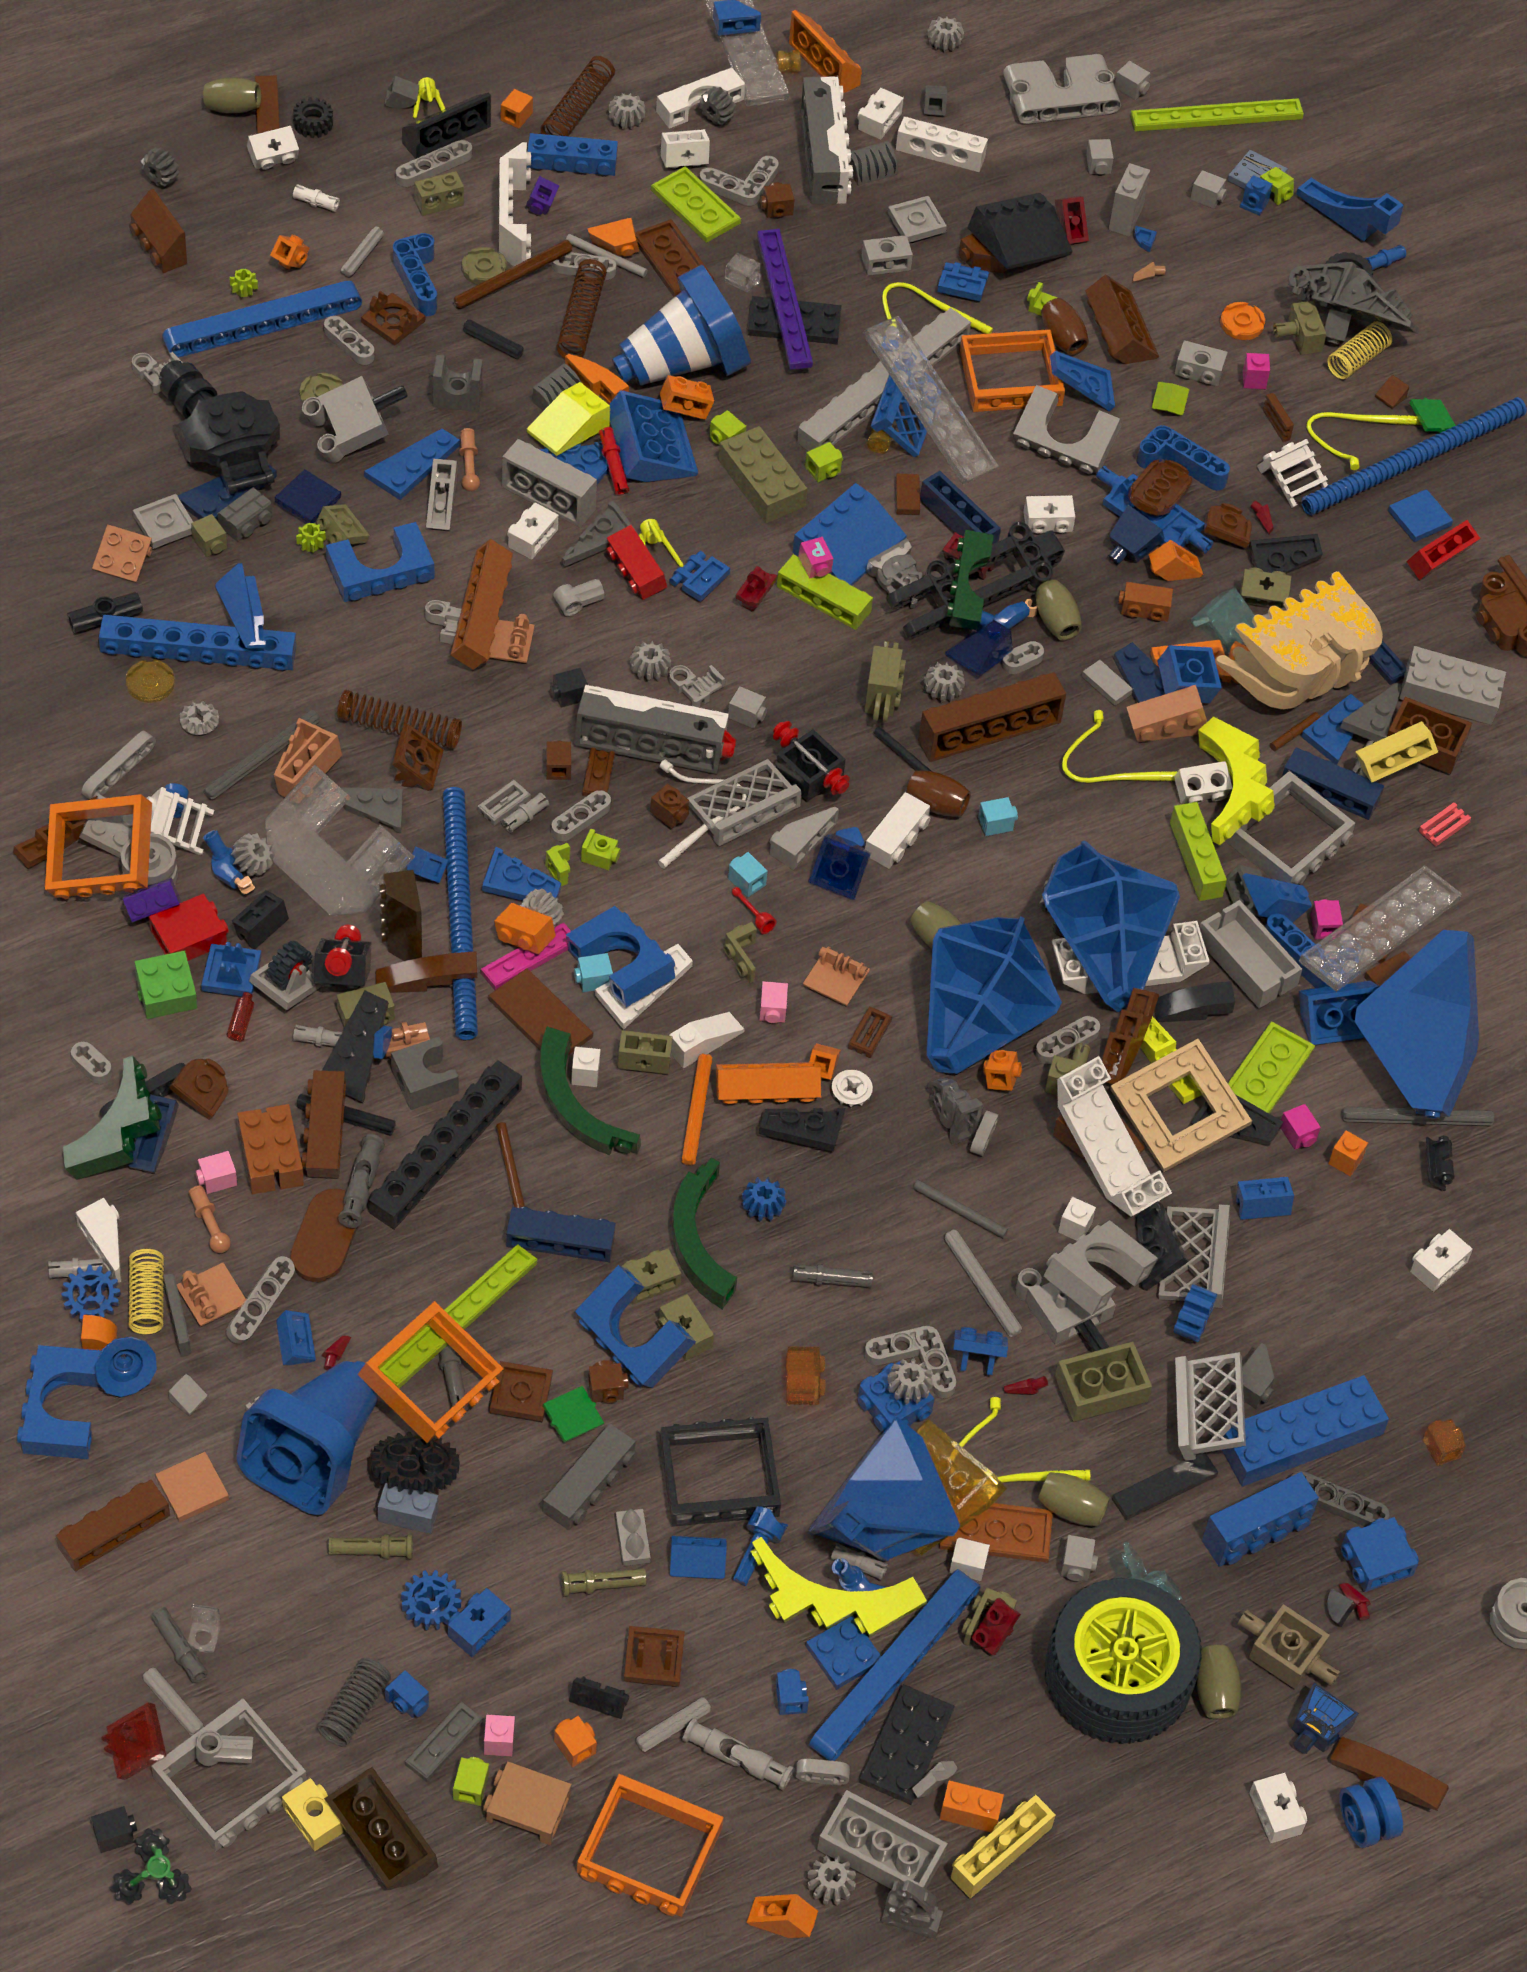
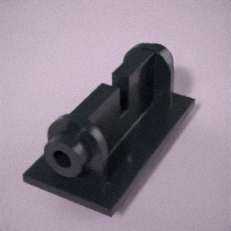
M1440 1136L1437 1141L1426 1137L1427 1177L1432 1184L1446 1191V1185L1451 1184L1455 1178L1453 1161L1448 1159L1453 1157L1452 1141L1448 1136Z
M583 1676L582 1679L576 1677L573 1680L569 1702L622 1719L624 1708L628 1703L630 1695L626 1694L625 1690H619L610 1686H606L605 1690L601 1689V1683L586 1679Z

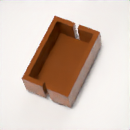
M289 1104L268 1107L265 1113H261V1109L237 1113L239 1133L252 1195L275 1191L274 1172H279L280 1190L304 1186L303 1168Z

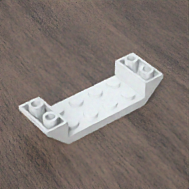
M524 142L500 158L499 252L513 266L531 258V249H526V247H531V234H527V224H513V216H508V214H513V200H509V198H513V190H526V181H531V168H526V165H531V152H527V143Z
M1197 921L1173 924L1171 935L1164 936L1145 986L1181 982L1209 965L1210 961ZM1065 938L1053 939L1052 945L1063 984L1083 994L1098 993V990Z
M1098 1056L1057 1079L1058 1108L1105 1197L1129 1216H1134L1155 1202L1172 1194L1160 1170L1152 1174L1149 1173L1103 1086V1083L1110 1080L1111 1077Z

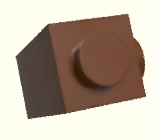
M1126 582L1125 591L1120 590L1118 604L1122 605L1121 615L1168 622L1173 589Z

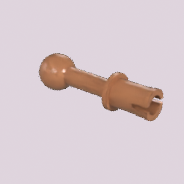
M466 428L460 433L461 448L459 453L465 459L466 474L462 478L461 484L465 490L475 491L480 486V479L475 475L474 456L478 454V449L475 446V431Z
M199 1185L191 1188L189 1195L196 1208L195 1215L198 1218L204 1219L211 1235L209 1242L211 1249L216 1253L226 1252L230 1248L231 1241L227 1234L220 1231L212 1214L216 1209L215 1205L210 1203L202 1186Z

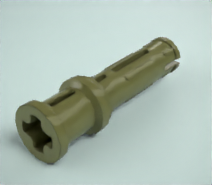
M385 1534L381 1538L329 1537V1555H381L384 1559H389L390 1556H407L408 1559H412L413 1534H408L407 1537H390L389 1534Z
M645 1568L593 1573L590 1569H586L583 1573L571 1574L562 1571L563 1596L578 1592L592 1594L597 1589L646 1586ZM628 1577L630 1578V1579H626V1580L607 1581V1579L628 1578ZM571 1582H582L579 1584H571Z

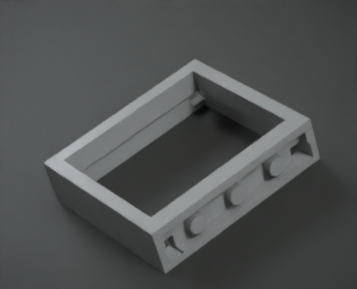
M1289 771L1270 787L1274 792L1275 806L1291 794L1336 831L1293 868L1287 866L1245 832L1257 822L1253 818L1247 824L1241 826L1226 842L1272 879L1293 884L1299 883L1301 885L1311 871L1313 873L1316 872L1326 858L1331 859L1337 853L1340 846L1348 844L1349 839L1354 836L1355 822Z
M244 1699L234 1704L152 1765L153 1778L215 1851L222 1846L225 1848L231 1845L236 1840L238 1834L245 1829L250 1830L255 1827L260 1818L267 1812L272 1813L282 1805V1796L307 1780L305 1769ZM245 1723L290 1777L215 1833L170 1778L197 1758L196 1742L202 1732L213 1730L220 1735H229ZM206 1745L203 1749L209 1750L213 1746Z

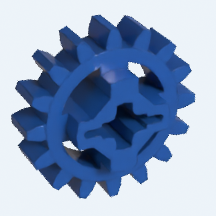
M89 1264L87 1271H83L78 1267L77 1276L71 1273L68 1275L71 1283H63V1287L67 1292L62 1293V1299L68 1300L64 1303L65 1309L72 1308L70 1312L71 1317L79 1314L80 1322L83 1323V1315L105 1318L104 1314L106 1312L111 1315L114 1314L111 1306H119V1300L115 1297L121 1295V1291L115 1288L118 1285V1280H110L112 1277L110 1270L103 1274L102 1266L99 1265L97 1270L94 1271L91 1264ZM106 1286H108L109 1288L108 1300L105 1299V1296L103 1295V1292L106 1290ZM75 1288L80 1293L76 1302L73 1299ZM89 1291L93 1293L94 1291H96V1296L93 1297L92 1295H90L87 1298L86 1292ZM88 1308H98L95 1310H87Z
M426 1570L423 1571L422 1578L413 1575V1584L406 1582L405 1591L401 1593V1600L404 1601L402 1602V1611H407L406 1619L415 1618L414 1626L416 1627L424 1623L425 1630L430 1628V1624H434L437 1630L440 1629L441 1622L448 1625L450 1616L452 1617L453 1614L458 1612L457 1609L461 1608V1599H459L461 1598V1590L456 1589V1581L448 1582L447 1573L442 1577H438L437 1570H434L432 1576H428Z

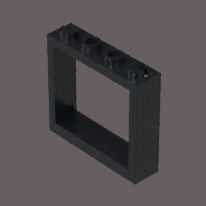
M753 1416L745 1420L724 1419L720 1422L712 1423L699 1421L690 1425L673 1424V1426L661 1427L660 1445L671 1527L750 1520L757 1506L768 1508L772 1511L774 1517H780L781 1500L768 1417L754 1419ZM760 1438L768 1496L678 1504L670 1446Z

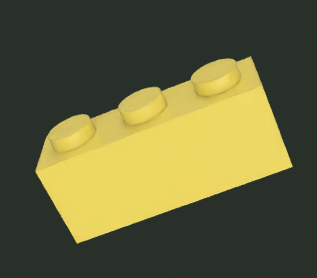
M1422 721L1356 751L1361 768L1371 782L1438 753L1432 733Z

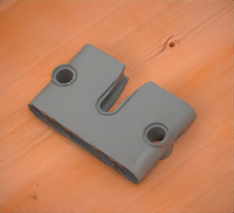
M1100 54L1067 57L1066 70H1064V87L1057 85L1053 73L1044 60L1011 64L1003 70V76L1010 91V104L1015 107L1019 121L1023 124L1112 114L1121 107V102L1113 83L1114 74L1108 70L1105 59Z

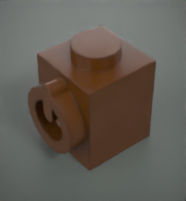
M775 182L769 186H764L763 196H760L761 209H765L767 218L793 215L795 199L791 185Z
M667 783L651 797L650 812L670 828H673L678 823H683L689 816V799L682 795L678 789Z
M603 1360L596 1362L593 1366H589L588 1382L592 1402L614 1403L624 1399V1389H628L629 1385L627 1373H622L621 1363L616 1364L613 1361Z

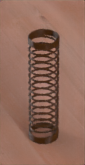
M602 56L592 57L585 69H583L582 73H580L542 124V134L548 135L544 129L546 125L548 132L553 135L547 124H550L555 132L569 137L575 126L578 125V122L581 121L582 117H584L585 113H587L588 109L601 94V91L604 90V87L607 86L608 82L615 75V68L608 59ZM599 60L605 63L610 68L611 75L603 65L592 63V61ZM593 65H599L608 72L609 77H606L602 71L594 68ZM587 73H590L593 78L588 77ZM580 82H584L587 87L582 86ZM577 86H580L583 91L578 90ZM571 95H574L577 100L572 99ZM583 98L589 100L590 103H586V101ZM567 99H570L573 104L568 103ZM579 102L585 104L586 108H583ZM564 104H568V106H569L572 110H570L569 108H566V107L564 106ZM561 108H564L568 114L562 112ZM573 111L579 113L580 116H576V114ZM558 113H561L564 118L558 116ZM569 115L575 117L576 121H573ZM554 117H558V119H559L563 124H561V123L558 122V121H555ZM564 125L569 126L570 130H567ZM553 126L557 127L562 133L558 132Z
M585 259L578 266L565 319L563 320L559 340L556 345L557 352L564 358L568 354L563 352L559 345L569 352L581 353L575 356L583 358L585 355L602 286L607 274L605 265L595 259ZM585 264H594L596 266H599L603 271L593 266H582ZM594 268L599 270L603 276L590 271L582 272V269ZM584 273H592L599 278L588 277ZM583 283L591 284L596 288L587 287ZM582 289H589L594 293L585 292ZM580 294H586L593 298H586ZM578 299L587 300V301H589V302H591V303H590V304L584 303V302H582V301H580V300H578ZM578 305H585L590 309L581 308ZM576 310H582L587 312L588 314H583ZM574 315L583 316L587 319H580ZM573 320L583 322L586 325L578 324ZM572 326H578L583 328L584 330L575 329ZM570 331H575L581 333L582 335H576ZM566 341L574 342L579 346L571 345ZM562 342H565L566 344H568V345H570V346H572V347H576V348L581 347L582 350H581V351H572V350H569V349H567V348L562 344Z
M346 689L343 691L337 708L338 719L343 721L351 719L353 723L359 720L360 725L365 723L368 727L374 725L375 729L381 726L383 731L389 729V732L393 733L396 730L398 735L401 734V732H398V725L403 714V704L400 705L396 726L391 731L390 726L395 714L396 702L391 706L388 725L384 729L383 721L389 706L388 700L385 701L381 722L376 727L381 698L377 700L373 721L369 725L368 718L373 707L374 697H370L366 719L361 723V715L366 703V694L361 699L358 718L354 721L353 714L358 704L359 693L357 692L353 699L352 690ZM411 706L406 710L403 726L408 723ZM418 708L415 709L412 717V727L415 726L417 721ZM423 710L420 717L419 732H421L425 721L426 710ZM433 712L430 713L425 733L427 738L433 720ZM438 714L433 736L430 740H433L435 744L441 742L443 747L447 746V748L454 749L460 738L462 721L461 719H452L446 743L443 745V736L448 724V716H446L442 725L441 737L436 743L435 735L441 720V714Z

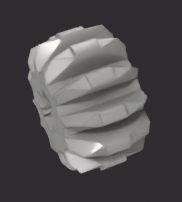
M938 16L937 20H932L927 36L930 45L935 46L936 50L943 49L945 52L946 49L953 51L954 48L960 47L964 32L962 24L956 22V18L948 19L946 16L943 19Z
M622 93L620 97L614 96L613 101H610L609 104L610 121H613L615 126L621 125L622 129L625 127L632 129L634 125L640 126L641 121H644L645 118L644 101H641L639 96L633 97L631 93L629 95Z
M652 640L648 645L642 642L641 647L635 646L632 656H630V663L633 673H638L639 679L646 677L648 682L651 678L659 681L660 676H666L668 673V669L671 666L670 653L668 649H663L662 643L655 645Z
M937 662L935 667H929L924 678L926 693L931 694L932 700L940 698L941 702L945 699L951 702L954 697L959 698L965 686L963 671L958 670L957 665L951 667L948 662L945 665Z
M248 833L234 843V850L231 856L236 859L233 864L240 866V872L246 871L248 876H253L254 874L258 876L262 875L272 866V860L275 856L270 851L272 845H267L266 838L260 839L258 833L253 835Z
M542 888L531 891L520 905L552 917L554 928L564 915L562 911L563 906L558 903V898H554L551 892L547 893Z
M915 1358L910 1363L902 1359L900 1365L894 1364L890 1374H888L889 1393H895L896 1400L904 1398L906 1405L911 1399L918 1404L921 1397L926 1399L929 1396V1390L933 1387L931 1370L925 1369V1362L919 1365L916 1364Z
M827 1855L823 1857V1863L816 1860L813 1863L814 1870H809L808 1878L811 1880L808 1882V1889L815 1890L813 1894L814 1899L824 1897V1905L829 1903V1899H833L836 1905L840 1904V1897L848 1900L850 1898L849 1891L855 1890L856 1883L853 1881L856 1874L855 1871L849 1870V1861L840 1864L839 1856H836L834 1861H830Z

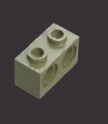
M457 171L414 182V201L422 216L464 206V186Z

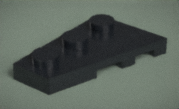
M1318 534L1250 540L1249 543L1254 568H1259L1263 572L1269 573L1274 571L1288 573L1321 559L1323 554Z
M1236 1095L1251 1118L1252 1123L1230 1137L1270 1146L1282 1128L1283 1121ZM1207 1101L1192 1121L1191 1126L1214 1114Z
M796 1108L765 1109L759 1134L834 1152L846 1108H837L836 1111H823V1108H813V1112H799Z

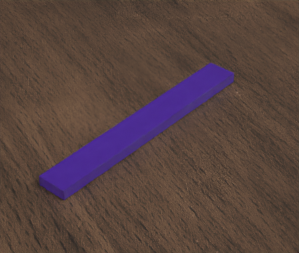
M780 229L758 231L757 238L790 370L811 368L813 360Z

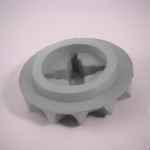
M204 701L199 704L192 702L190 706H184L183 712L180 713L181 726L187 732L195 735L210 733L219 723L218 710H215L212 704H205ZM196 713L203 716V722L196 717Z

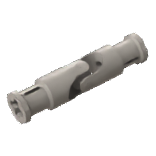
M695 1718L688 1724L682 1741L686 1743L691 1741L703 1747L705 1752L733 1766H743L749 1774L761 1780L765 1778L779 1785V1789L783 1791L787 1787L794 1771V1767L789 1766L787 1768L773 1761V1757L761 1751L749 1749L745 1743L715 1728L711 1730L699 1724ZM727 1743L736 1744L731 1749L730 1758L721 1752V1748Z

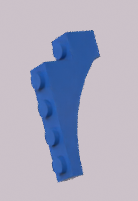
M1312 177L1298 187L1296 193L1300 198L1362 241H1365L1377 230L1386 235L1399 224L1404 207L1401 202L1387 193L1378 198L1350 196L1335 191Z

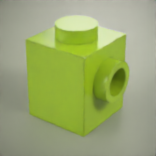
M728 410L721 415L715 416L710 423V437L714 443L719 445L724 440L746 432V425Z
M828 442L806 453L805 468L818 483L841 472L843 456L839 449H835L831 442Z

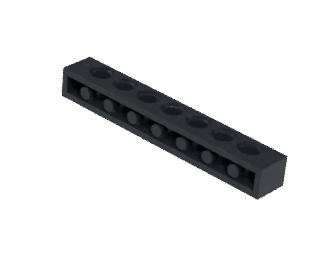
M499 1060L491 1067L488 1066L483 1071L479 1081L468 1087L465 1096L460 1101L453 1103L444 1119L440 1118L436 1122L433 1131L428 1136L425 1135L421 1138L412 1154L408 1153L403 1158L401 1166L396 1171H391L386 1177L385 1183L370 1194L368 1199L369 1213L395 1230L522 1090V1075ZM398 1194V1195H400V1196H399V1197H393L392 1195Z

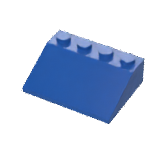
M620 390L609 404L610 423L613 428L616 444L621 450L619 454L626 478L650 482L697 476V466L681 413L664 410L662 401L659 399Z
M855 483L794 534L793 553L799 556L800 544L802 542L823 537L834 558L832 570L829 574L846 581L852 586L867 573L866 569L869 559L905 540L907 535L874 495Z

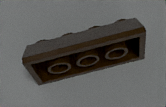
M414 870L384 873L383 884H379L381 898L379 899L381 910L380 934L382 943L387 942L388 952L403 961L422 958V911Z
M373 1767L324 1798L327 1805L388 1890L415 1884L438 1868L436 1854Z

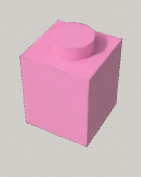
M763 981L760 1021L785 1023L788 983Z
M229 1151L198 1159L199 1170L195 1171L199 1185H204L207 1194L237 1186L236 1171Z
M486 1715L484 1755L512 1757L515 1716Z

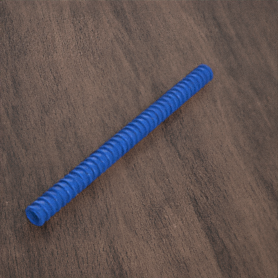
M1515 397L1513 400H1509L1498 405L1496 408L1470 418L1468 421L1453 426L1451 429L1436 434L1434 437L1432 436L1423 442H1419L1417 445L1415 444L1406 450H1402L1400 453L1391 455L1383 461L1374 463L1372 466L1366 467V469L1357 471L1314 493H1310L1308 496H1304L1302 498L1303 509L1311 516L1319 513L1327 507L1350 498V496L1353 497L1368 488H1372L1470 440H1474L1515 419L1523 417L1527 412L1526 405L1521 398Z
M450 787L443 792L446 859H448L447 884L449 892L451 953L474 952L468 873L465 792L459 787ZM475 978L453 979L455 1035L462 1040H470L478 1035Z

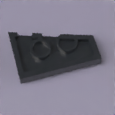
M1159 1201L1137 1215L1139 1243L1158 1258L1149 1276L1141 1281L1142 1287L1147 1291L1189 1262L1166 1210Z

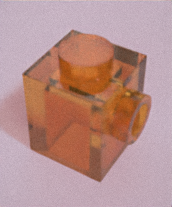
M1452 1419L1443 1422L1442 1420L1432 1422L1428 1426L1423 1438L1437 1466L1461 1458L1466 1447L1463 1433L1459 1427L1455 1426Z

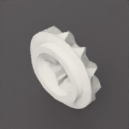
M845 1070L835 1076L831 1089L834 1098H837L841 1104L846 1103L852 1107L855 1104L862 1106L866 1100H869L873 1086L866 1074L857 1070ZM848 1085L856 1088V1094L852 1091H847Z

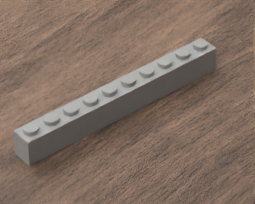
M952 308L948 309L945 313H940L931 324L925 325L917 335L910 337L899 349L896 348L884 361H879L874 369L864 373L860 380L855 384L849 385L841 395L835 396L823 409L817 410L808 421H803L798 428L797 443L808 451L828 442H831L832 445L836 444L876 412L895 360L911 353L916 357L914 364L925 373L960 345L961 336L969 335L971 322ZM911 373L910 375H911L912 381L914 382V381L916 380V378H915V375H913V374Z

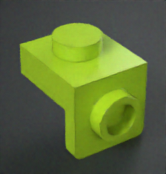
M1274 167L1260 176L1261 179L1273 183L1271 191L1275 193L1274 203L1277 205L1289 200L1293 196L1294 178L1279 168Z

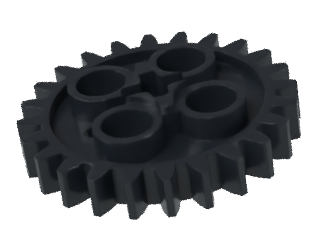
M407 1432V1436H402L400 1433H397L396 1438L387 1436V1442L380 1440L379 1446H374V1452L371 1453V1471H374L375 1478H380L381 1484L388 1482L389 1489L397 1486L398 1492L408 1489L409 1494H412L414 1490H418L420 1494H423L424 1490L427 1489L429 1492L434 1493L435 1487L443 1490L444 1484L451 1485L452 1480L457 1479L460 1466L459 1454H456V1448H450V1442L442 1443V1438L431 1439L426 1443L418 1434L413 1436L411 1432Z

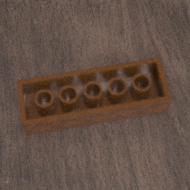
M1055 672L1046 675L1042 674L1026 681H1018L1006 687H998L986 693L974 694L969 698L959 701L954 700L939 707H931L922 711L918 742L929 762H933L1061 723L1067 693Z

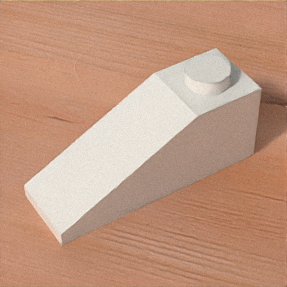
M730 1012L689 1022L669 1034V1036H673L671 1055L684 1069L697 1061L700 1054H708L742 1034L744 1028Z
M102 1198L76 1212L77 1225L98 1257L103 1259L106 1269L112 1272V1278L117 1279L119 1283L121 1282L117 1220L120 1217L114 1205L109 1206L106 1200Z

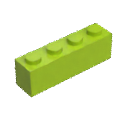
M794 554L778 572L777 587L854 630H857L871 613L873 597L829 573L822 577L817 576L809 579L799 557Z
M1198 802L1174 806L1170 824L1199 901L1223 897L1227 879Z

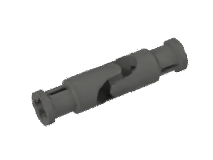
M367 1134L363 1137L361 1142L362 1150L357 1154L350 1184L344 1197L345 1206L338 1217L339 1222L349 1228H356L362 1223L361 1213L367 1206L369 1199L368 1190L372 1187L380 1163V1151L385 1146L384 1140L378 1135Z

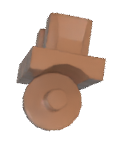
M403 1022L400 1028L392 1029L391 1041L386 1057L389 1056L391 1059L392 1052L430 1040L426 1023L408 1026L407 1022Z

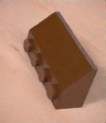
M1105 274L1085 290L1088 296L1087 303L1095 313L1094 319L1101 327V336L1109 346L1108 352L1114 360L1118 359L1124 364L1154 360L1159 357L1134 296L1129 289Z

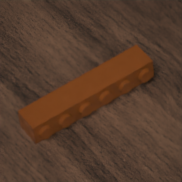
M489 539L476 550L451 651L452 657L473 670L480 664H485L490 658L491 652L489 650L495 638L494 630L499 621L498 613L504 601L502 598L504 590L508 585L506 580L512 568L511 560L513 553L492 539Z

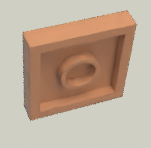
M206 1452L155 1474L156 1480L179 1523L229 1500V1495Z

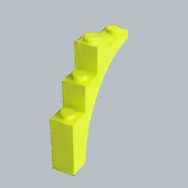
M1213 717L1198 730L1199 747L1212 755L1218 762L1226 761L1233 784L1228 803L1222 813L1211 823L1212 841L1221 845L1228 838H1231L1241 826L1247 824L1251 818L1259 822L1266 815H1269L1273 811L1275 803L1273 790L1265 786L1267 783L1266 765L1258 761L1260 758L1259 740Z
M762 1537L752 1542L755 1549L750 1551L758 1566L761 1564L765 1565L769 1573L764 1576L772 1590L776 1587L779 1590L770 1596L773 1602L769 1604V1607L776 1619L782 1617L784 1622L814 1606L815 1610L811 1612L819 1627L824 1624L828 1630L856 1613L858 1617L854 1621L860 1632L863 1634L867 1631L869 1637L927 1604L925 1596L913 1577L894 1586L873 1591L849 1592L831 1589L808 1581L789 1569L774 1555Z

